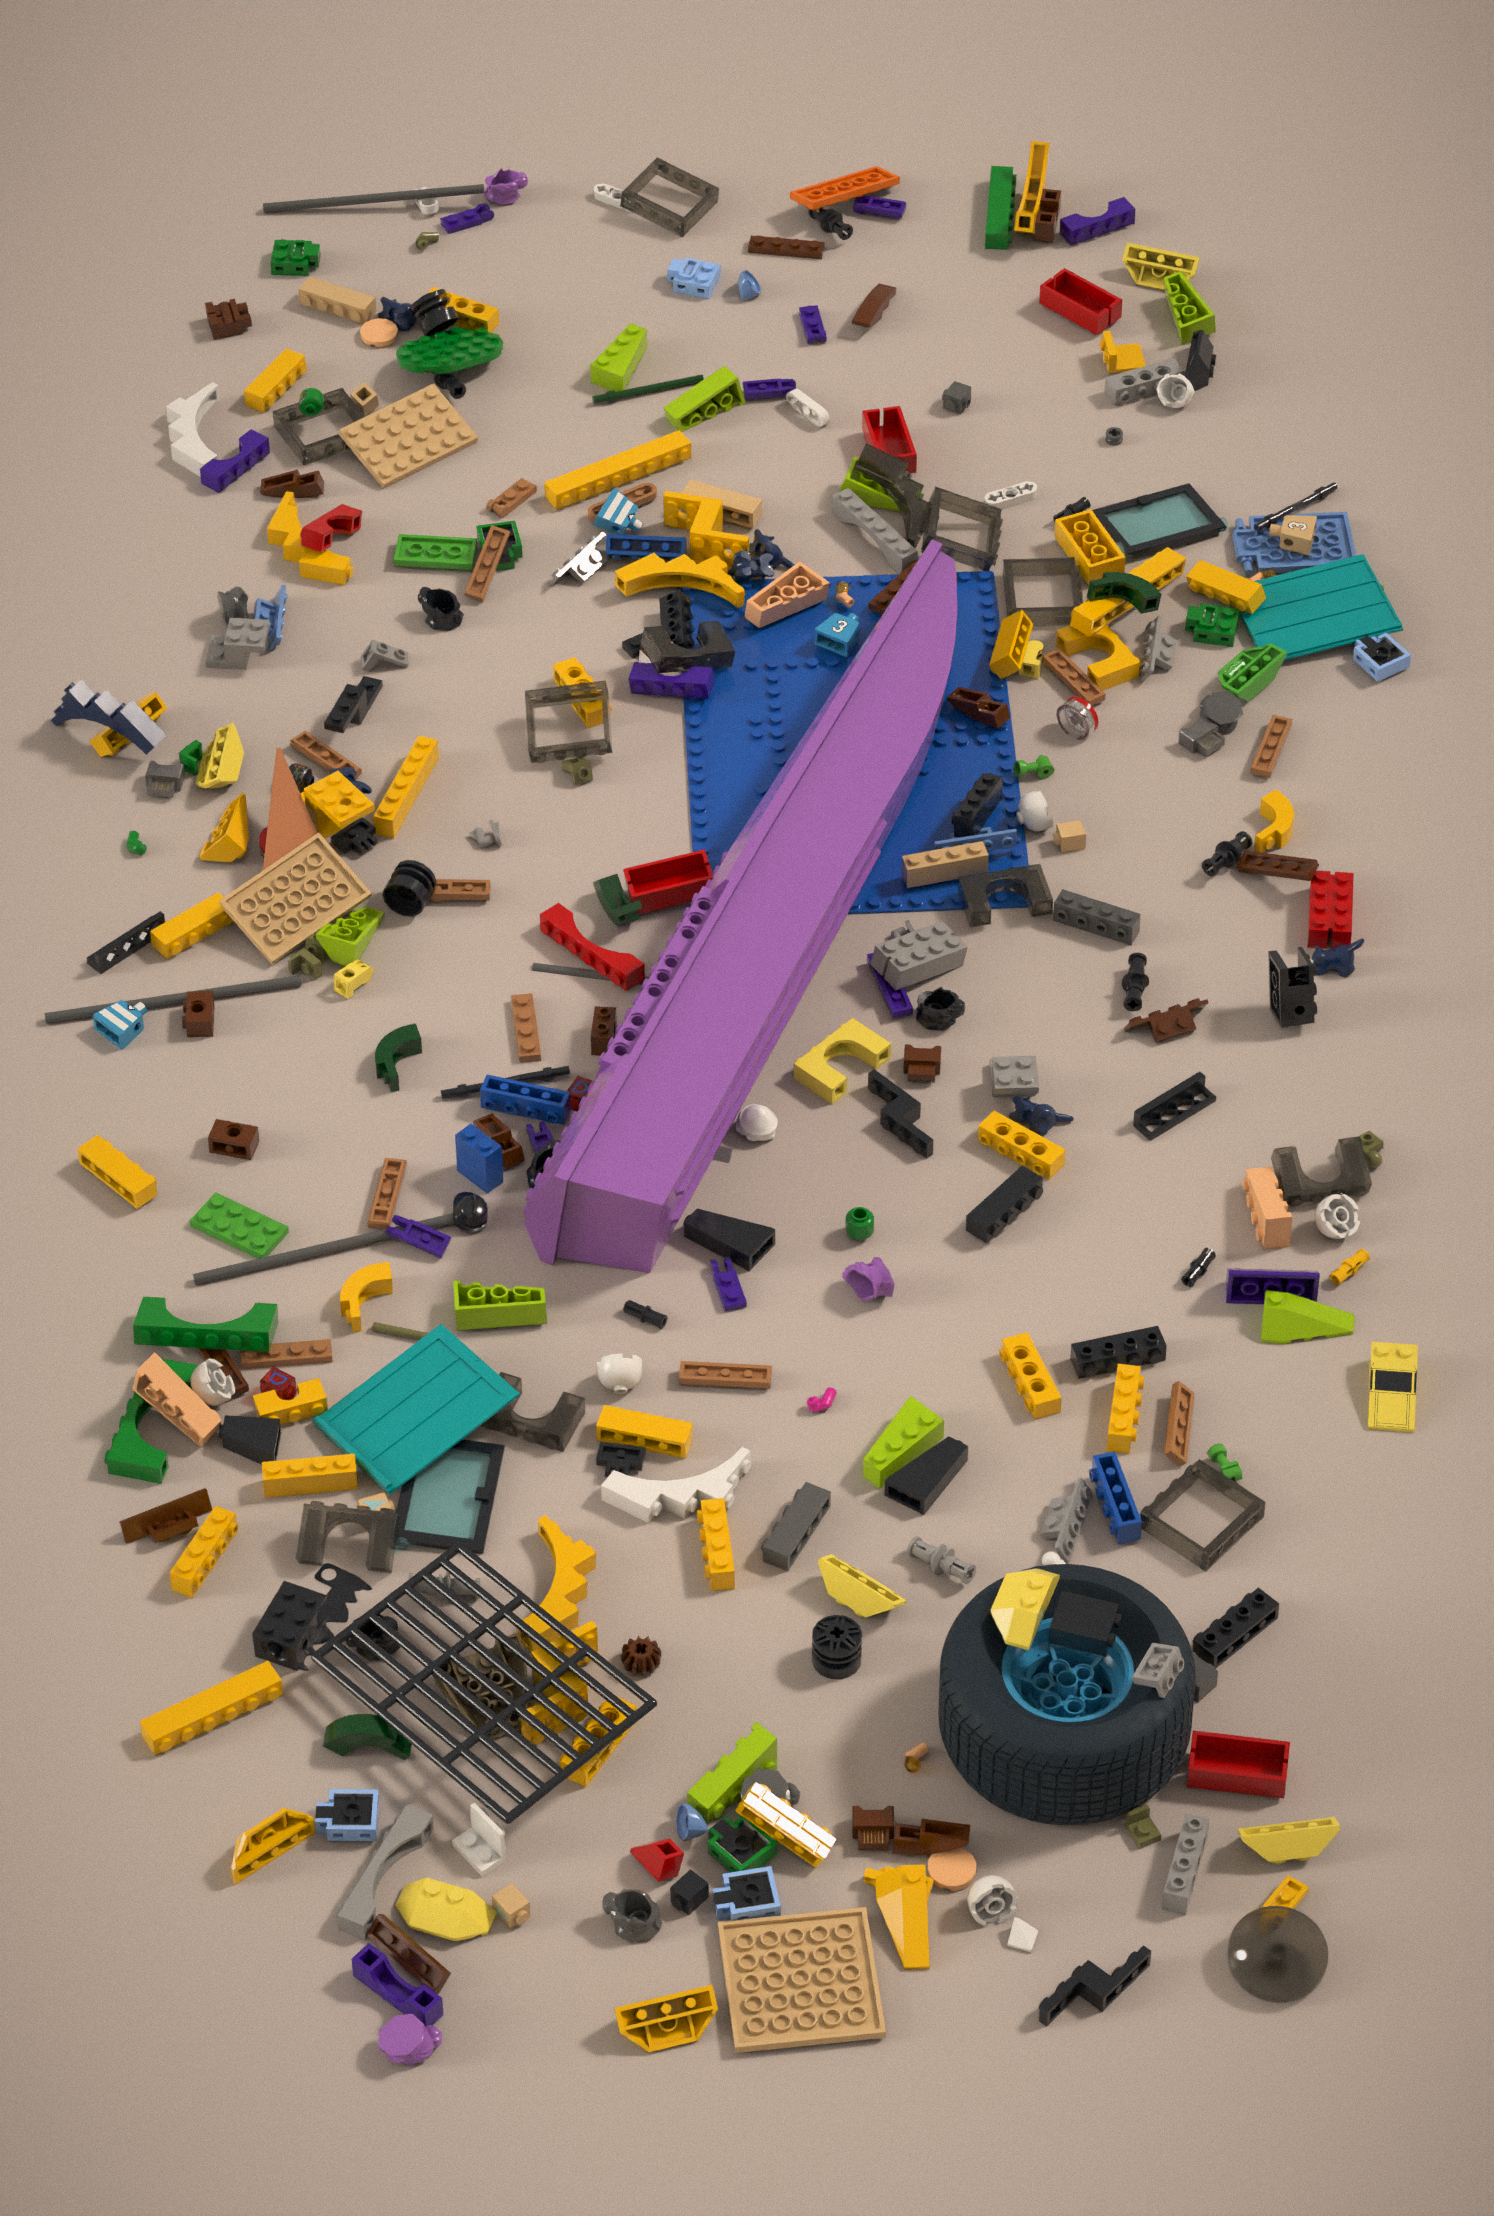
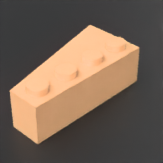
M799 561L747 600L745 618L761 628L826 600L830 582Z
M1272 1166L1246 1169L1245 1179H1242L1243 1192H1247V1207L1252 1209V1224L1257 1226V1241H1261L1263 1250L1289 1247L1292 1214L1287 1212L1288 1204L1286 1201H1283V1192L1279 1189L1278 1180Z
M155 1352L136 1370L132 1390L202 1448L219 1431V1425L222 1421L219 1414L210 1409Z

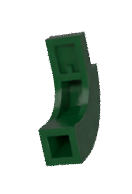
M1105 572L1102 579L1090 581L1087 598L1090 602L1107 598H1120L1133 604L1142 614L1157 611L1162 594L1150 582L1136 575L1123 572Z
M618 874L593 882L599 901L614 924L620 926L639 919L637 910L642 909L640 900L633 903L629 901L623 891Z
M416 1023L391 1031L382 1038L376 1048L375 1066L377 1079L383 1078L384 1084L389 1085L391 1092L399 1091L396 1063L407 1056L422 1053L421 1036Z
M374 1714L348 1715L333 1721L326 1726L323 1747L342 1757L354 1748L374 1746L403 1760L410 1756L412 1745L379 1716Z

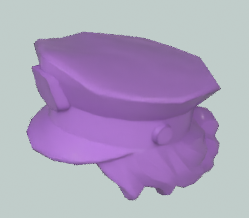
M501 168L495 175L486 177L485 183L487 186L484 190V195L488 201L499 205L514 203L520 197L518 189H523L527 186L528 178L524 172L510 169L503 171Z
M874 1257L869 1264L855 1262V1264L846 1267L842 1273V1278L847 1284L851 1285L862 1301L876 1299L879 1296L892 1297L895 1286L893 1278L880 1257Z
M413 2014L393 2016L379 2031V2048L386 2053V2057L393 2063H404L414 2066V2063L423 2062L424 2059L429 2058L433 2053V2049L439 2047L442 2043V2032L435 2026H424Z

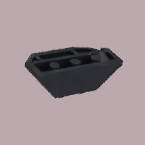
M1204 330L1193 332L1185 377L1192 384L1194 391L1208 386L1209 378H1213L1214 366L1216 364L1217 355L1213 354L1214 346Z

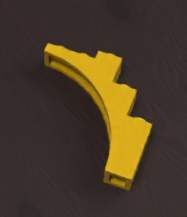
M1031 141L1023 196L1015 219L1014 231L1018 233L1035 234V222L1037 213L1040 211L1041 195L1043 189H1046L1050 143Z
M652 553L615 571V586L626 597L654 588L687 587L715 594L729 601L737 608L744 606L745 591L743 587L738 585L728 575V565L716 555L696 564L686 554L665 563L662 558Z
M544 1515L538 1519V1532L550 1549L555 1561L556 1570L552 1586L539 1606L566 1628L572 1630L578 1626L579 1610L575 1604L587 1597L588 1583L584 1575L596 1569V1553L590 1545L587 1546L581 1539L574 1543L570 1536L564 1535L555 1521H551ZM534 1613L523 1620L549 1642L561 1636ZM518 1629L521 1642L531 1652L540 1648V1646Z

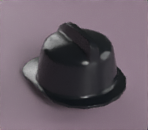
M472 1192L457 1194L453 1201V1221L456 1226L467 1233L481 1232L487 1224V1203L482 1197Z

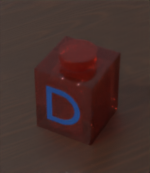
M577 1076L567 1091L570 1092L571 1110L579 1111L580 1101L583 1096L587 1097V1091L592 1080Z
M273 1366L260 1380L261 1393L275 1390L280 1399L292 1400L297 1394L296 1378Z

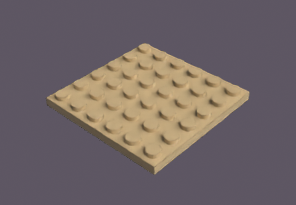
M866 1907L718 1922L735 2053L886 2038V2028Z

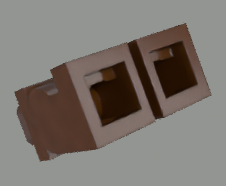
M230 299L229 302H221L214 306L212 302L205 303L207 319L214 340L232 336L236 333L241 335L243 334L242 328L252 327L251 316L246 302L236 304L235 299Z

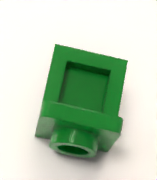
M194 740L179 752V760L181 764H184L185 772H189L194 776L198 774L197 762L202 759L203 755L202 743Z

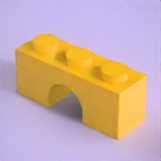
M317 1378L298 1383V1396L292 1400L280 1399L275 1390L253 1395L256 1416L280 1418V1424L283 1425L323 1414L328 1410L327 1397L320 1379Z

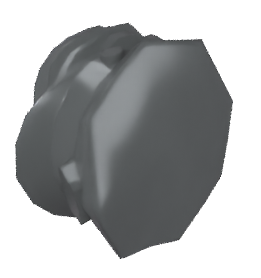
M236 586L226 593L217 592L220 611L227 628L230 618H249L247 612L248 595L242 588Z
M1229 692L1207 695L1199 705L1201 708L1200 717L1204 715L1217 724L1218 731L1221 733L1232 732L1238 724V719L1243 715L1241 701Z
M759 1768L743 1780L740 1792L742 1799L748 1789L757 1782L758 1784L766 1785L772 1794L779 1799L787 1800L791 1805H796L799 1802L800 1791L796 1785L787 1783L778 1770Z
M624 1889L618 1894L609 1892L603 1897L602 1908L607 1915H611L618 1936L632 1943L641 1940H651L660 1931L662 1921L660 1920L659 1906L652 1901L647 1893L640 1890Z

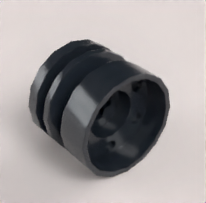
M445 289L427 293L410 306L411 311L415 313L414 317L416 319L425 318L419 324L424 336H431L436 332H442L453 326L460 319L454 307L445 308L450 303L449 297H446Z
M415 860L401 861L396 866L383 890L384 902L391 910L400 915L409 917L419 915L436 887V877L431 869L423 863Z
M844 1615L824 1617L816 1623L812 1632V1663L814 1669L820 1675L829 1679L840 1680L855 1674L860 1668L862 1660V1631L860 1626L853 1619Z

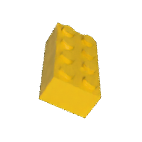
M1091 509L1055 519L1054 538L1088 585L1092 580L1102 579L1105 572L1125 573L1124 554Z

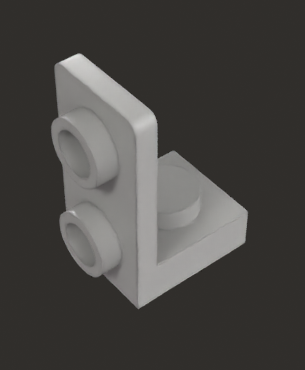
M373 639L361 655L362 669L369 672L374 665L378 664L379 659L406 668L409 665L408 653L406 651Z

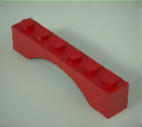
M560 903L540 914V930L543 934L551 937L559 945L565 947L573 955H576L587 965H590L601 975L611 980L616 986L628 991L645 980V964L630 953L607 950L587 940L576 928L573 913Z

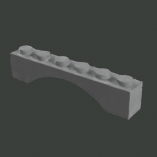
M847 488L832 495V513L841 522L855 524L867 532L881 549L889 566L898 574L914 560L918 561V551L852 490Z
M406 1805L403 1811L396 1815L394 1825L390 1831H386L380 1848L374 1850L370 1864L367 1868H363L357 1885L351 1887L347 1901L344 1905H340L337 1910L336 1918L338 1919L339 1930L366 1940L368 1937L366 1933L376 1918L374 1899L382 1877L400 1858L424 1846L434 1830L432 1814Z

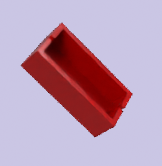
M1065 268L1055 274L1053 278L1040 285L1039 303L1096 335L1108 328V325H1112L1121 318L1122 299Z
M901 407L883 408V426H880V409L862 411V430L874 466L877 468L876 472L883 477L886 475L888 477L895 476L896 473H899V475L916 473L917 454Z
M705 849L623 869L625 884L631 902L640 900L642 909L637 910L638 914L691 902L694 894L699 893L701 888L706 886L709 879H713V872Z
M1316 870L1310 881L1307 948L1319 946L1320 948L1327 949L1328 931H1332L1331 949L1339 945L1351 944L1354 873L1335 872L1333 875L1330 874V871Z
M1193 1730L1187 1787L1284 1798L1290 1742Z

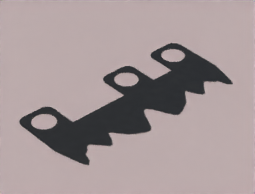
M330 1563L323 1564L315 1574L317 1581L332 1587L326 1594L327 1599L320 1609L329 1612V1620L327 1622H347L349 1611L345 1603L357 1602L355 1591L362 1589L372 1590L371 1586L358 1576ZM330 1568L334 1569L337 1575L332 1580H325L322 1578L321 1573L325 1569ZM327 1625L324 1626L314 1645L326 1643L334 1637V1634ZM313 1647L311 1648L307 1656L312 1655V1653L315 1652V1649ZM303 1662L299 1669L308 1670V1667Z

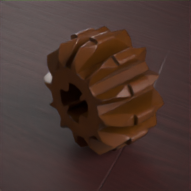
M638 1635L636 1640L629 1638L628 1644H623L621 1662L624 1664L626 1671L632 1670L634 1676L638 1672L645 1676L647 1671L653 1673L655 1668L659 1667L661 1650L656 1641H650L649 1636L641 1639Z

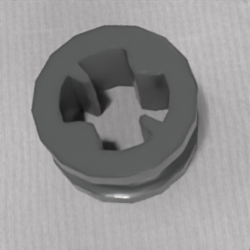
M1118 427L1108 428L1106 430V443L1113 446L1121 444L1123 441V431Z

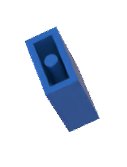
M473 1124L468 1125L455 1134L457 1171L487 1194L502 1184V1146Z

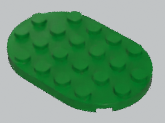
M452 327L450 331L436 332L431 336H422L418 340L405 341L404 345L400 346L396 351V362L401 368L415 373H451L498 358L502 354L503 340L498 334L488 332L486 328L476 330Z

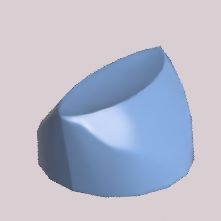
M747 270L740 273L738 289L742 300H748L760 294L761 287L756 278Z
M681 1803L678 1806L676 1827L678 1835L682 1840L699 1837L708 1831L705 1820L694 1807L687 1803Z

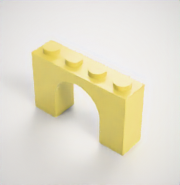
M852 1018L847 1023L842 1024L834 1033L828 1035L817 1046L812 1047L807 1054L795 1061L793 1066L794 1079L833 1104L847 1093V1077L830 1067L827 1062L839 1055H851L861 1059L874 1069H878L891 1058V1043Z

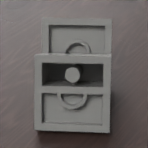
M230 618L226 635L211 636L205 661L206 668L246 670L250 652H265L270 630V620Z
M1036 1056L992 1057L990 1059L993 1097L1036 1096V1093H1039Z

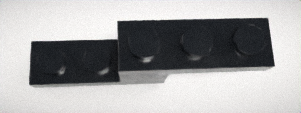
M363 676L358 686L347 684L325 720L324 729L344 734L349 723L361 725L383 687L382 680Z
M873 1069L868 1073V1089L887 1103L886 1106L880 1109V1125L897 1136L900 1141L913 1148L916 1153H920L926 1159L933 1155L934 1139L913 1125L915 1121L920 1119L921 1103Z
M1143 1945L1137 1952H1132L1126 1963L1121 1968L1117 1967L1111 1976L1089 1960L1082 1966H1077L1066 1982L1062 1981L1050 1997L1042 2000L1039 2005V2022L1047 2027L1078 1996H1081L1103 2012L1150 1966L1151 1950Z

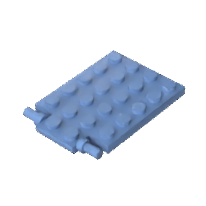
M1347 512L1289 514L1317 516L1316 532L1310 556L1280 548V537L1269 536L1270 527H1266L1258 532L1255 531L1254 525L1264 520V517L1267 515L1249 516L1250 529H1246L1243 520L1237 518L1235 520L1236 528L1232 532L1236 560L1241 562L1246 576L1253 574V561L1257 563L1258 572L1270 574L1289 573L1356 556ZM1284 518L1278 520L1276 525H1283Z

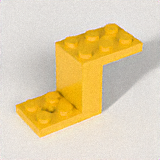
M665 491L663 495L664 526L690 530L691 560L699 564L716 555L726 562L728 569H732L735 553L741 550L749 552V536L722 532L723 500ZM680 509L685 510L687 513H682ZM725 549H730L733 553H729Z
M339 771L304 788V792L300 793L317 833H320L324 839L375 811V804Z
M593 1621L571 1631L598 1653L597 1626ZM562 1636L550 1642L569 1658L579 1651ZM541 1647L531 1652V1656L551 1672L561 1665ZM585 1657L577 1665L580 1666L584 1663L591 1662L592 1660L588 1657ZM532 1669V1682L536 1685L543 1677ZM568 1671L559 1678L588 1702L587 1685L577 1676ZM550 1685L541 1692L575 1721L581 1722L585 1717L589 1716L554 1686ZM539 1703L527 1709L554 1733H560L567 1727ZM521 1718L522 1735L532 1744L541 1743L545 1737Z

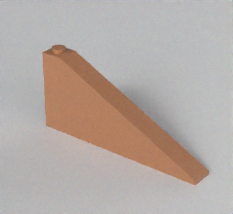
M281 748L276 749L263 870L317 834Z

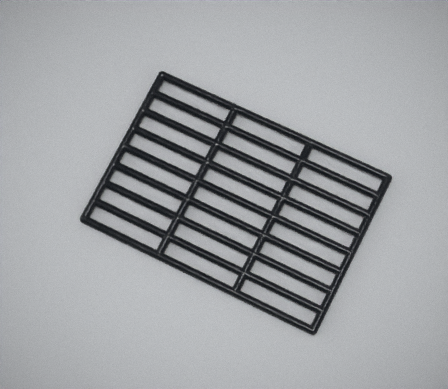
M457 1542L311 1655L313 1662L506 1824L512 1823L657 1706L655 1698L461 1542ZM460 1553L512 1595L514 1599L504 1606L449 1560ZM440 1567L444 1568L497 1612L488 1619L484 1618L436 1579L432 1573ZM424 1580L479 1626L468 1633L415 1590L414 1587ZM405 1594L408 1595L461 1640L450 1647L396 1601ZM523 1604L579 1651L570 1658L567 1657L514 1614L513 1611ZM389 1608L443 1654L432 1661L378 1615ZM505 1618L561 1663V1665L552 1672L549 1671L495 1627V1625ZM371 1622L425 1668L414 1675L360 1629ZM486 1632L489 1633L543 1677V1679L536 1685H531L477 1639ZM350 1636H353L407 1682L398 1689L394 1688L342 1643ZM470 1646L525 1693L517 1700H514L459 1653ZM334 1649L389 1696L378 1704L328 1662L324 1656ZM585 1657H588L643 1701L644 1704L634 1711L577 1664ZM452 1660L507 1707L497 1715L441 1667ZM568 1671L572 1672L627 1718L618 1725L614 1724L559 1678ZM434 1674L486 1717L489 1722L479 1729L423 1683V1681ZM550 1685L554 1686L609 1732L601 1739H597L541 1692ZM414 1688L417 1689L471 1734V1736L460 1743L406 1698L405 1695ZM534 1699L591 1747L580 1754L523 1706ZM397 1702L453 1750L446 1756L441 1757L390 1714L387 1709ZM516 1713L573 1761L566 1767L561 1768L509 1725L506 1720ZM498 1727L555 1776L544 1783L487 1735ZM480 1742L537 1790L526 1798L469 1749ZM462 1756L518 1803V1805L510 1812H507L453 1767L451 1763Z

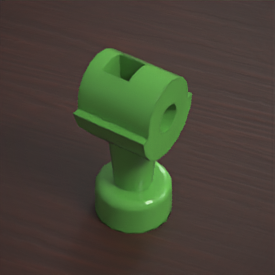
M1039 755L1036 762L1027 764L1024 760L1014 762L1013 768L1016 777H1024L1027 772H1036L1039 778L1044 779L1054 773V767L1047 756Z
M1215 1444L1210 1447L1207 1454L1211 1461L1218 1463L1221 1469L1220 1481L1226 1485L1241 1480L1242 1471L1237 1461L1229 1462L1226 1458L1227 1450L1224 1445Z

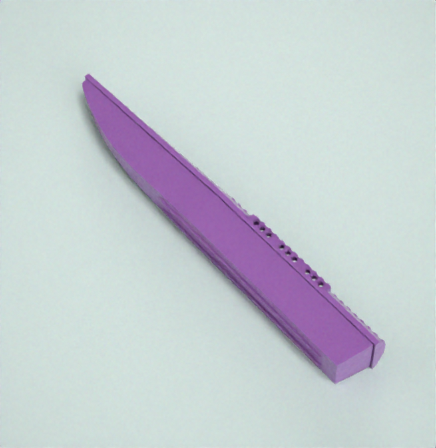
M934 540L930 541L738 835L729 852H724L721 865H717L714 870L713 879H709L706 886H703L699 893L694 894L691 901L692 906L686 908L683 914V921H679L676 925L675 935H671L667 941V949L661 951L658 964H654L651 968L650 978L644 980L641 994H636L632 1009L628 1008L626 1011L624 1023L620 1022L617 1027L616 1037H611L607 1046V1052L601 1054L598 1062L601 1067L596 1075L597 1080L590 1083L587 1097H582L579 1111H574L570 1120L571 1125L564 1128L561 1142H556L552 1152L553 1156L546 1159L543 1173H538L534 1189L530 1188L525 1200L528 1203L523 1212L526 1215L525 1227L540 1261L553 1266L556 1259L561 1258L650 1273L876 864L881 849L922 769L941 711L956 637L957 576L955 561L941 551L942 543Z

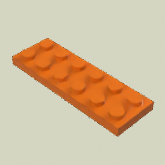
M875 166L791 191L790 199L808 207L810 210H819L820 207L833 206L834 203L840 201L846 202L850 198L862 197L867 193H876L884 188H892V186L900 184V177Z

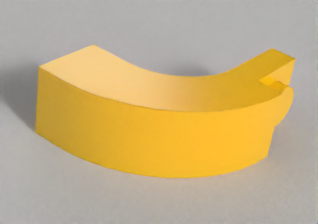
M1275 789L1261 798L1260 814L1272 824L1255 835L1254 850L1256 852L1263 853L1274 845L1281 849L1289 842L1292 836L1293 807L1290 801Z
M390 1262L363 1267L353 1273L344 1283L340 1292L341 1316H346L347 1324H352L353 1332L362 1331L360 1307L367 1299L376 1295L393 1293Z

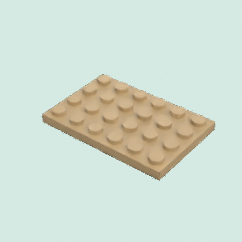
M434 383L339 429L340 437L383 489L478 441V436Z
M317 833L219 900V905L270 964L273 965L304 944L306 937L317 933L325 924L334 923L336 919L343 917L369 899L372 893L321 834Z

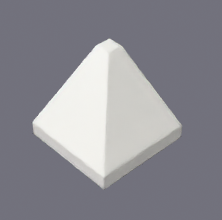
M1015 1917L1007 1946L1032 1952L1038 1930Z

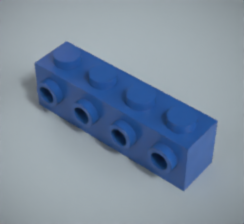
M607 534L606 555L611 556L613 560H622L623 556L630 557V560L637 561L642 559V557L655 553L659 558H670L671 561L687 554L686 537Z
M486 1075L480 1088L481 1108L561 1125H565L571 1111L570 1092L492 1075Z
M1116 1452L1094 1455L1092 1469H1089V1476L1091 1482L1096 1484L1097 1499L1102 1500L1103 1515L1110 1521L1109 1530L1111 1535H1115L1118 1544L1141 1540L1142 1521Z

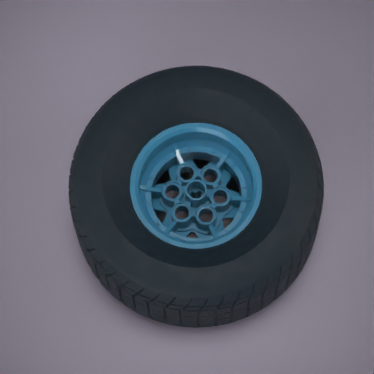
M1076 1564L1036 1566L1024 1570L1037 1568L1058 1574L1060 1579L1028 1651L1005 1644L1003 1636L991 1615V1608L1005 1578L1003 1577L984 1588L961 1610L953 1622L942 1648L938 1719L942 1740L953 1765L964 1780L984 1799L1006 1812L1035 1822L1053 1825L1093 1824L1124 1815L1132 1809L1141 1806L1158 1793L1175 1774L1183 1760L1190 1740L1196 1669L1191 1646L1180 1623L1168 1607L1153 1593L1140 1584L1117 1573L1097 1567ZM1062 1591L1119 1604L1118 1614L1122 1615L1120 1628L1114 1630V1633H1116L1113 1648H1108L1106 1657L1049 1643V1628ZM1152 1643L1179 1647L1181 1656L1184 1659V1668L1182 1672H1179L1172 1689L1168 1691L1165 1698L1159 1697L1155 1687L1134 1684L1132 1679L1133 1674ZM1106 1687L1109 1694H1102V1690Z

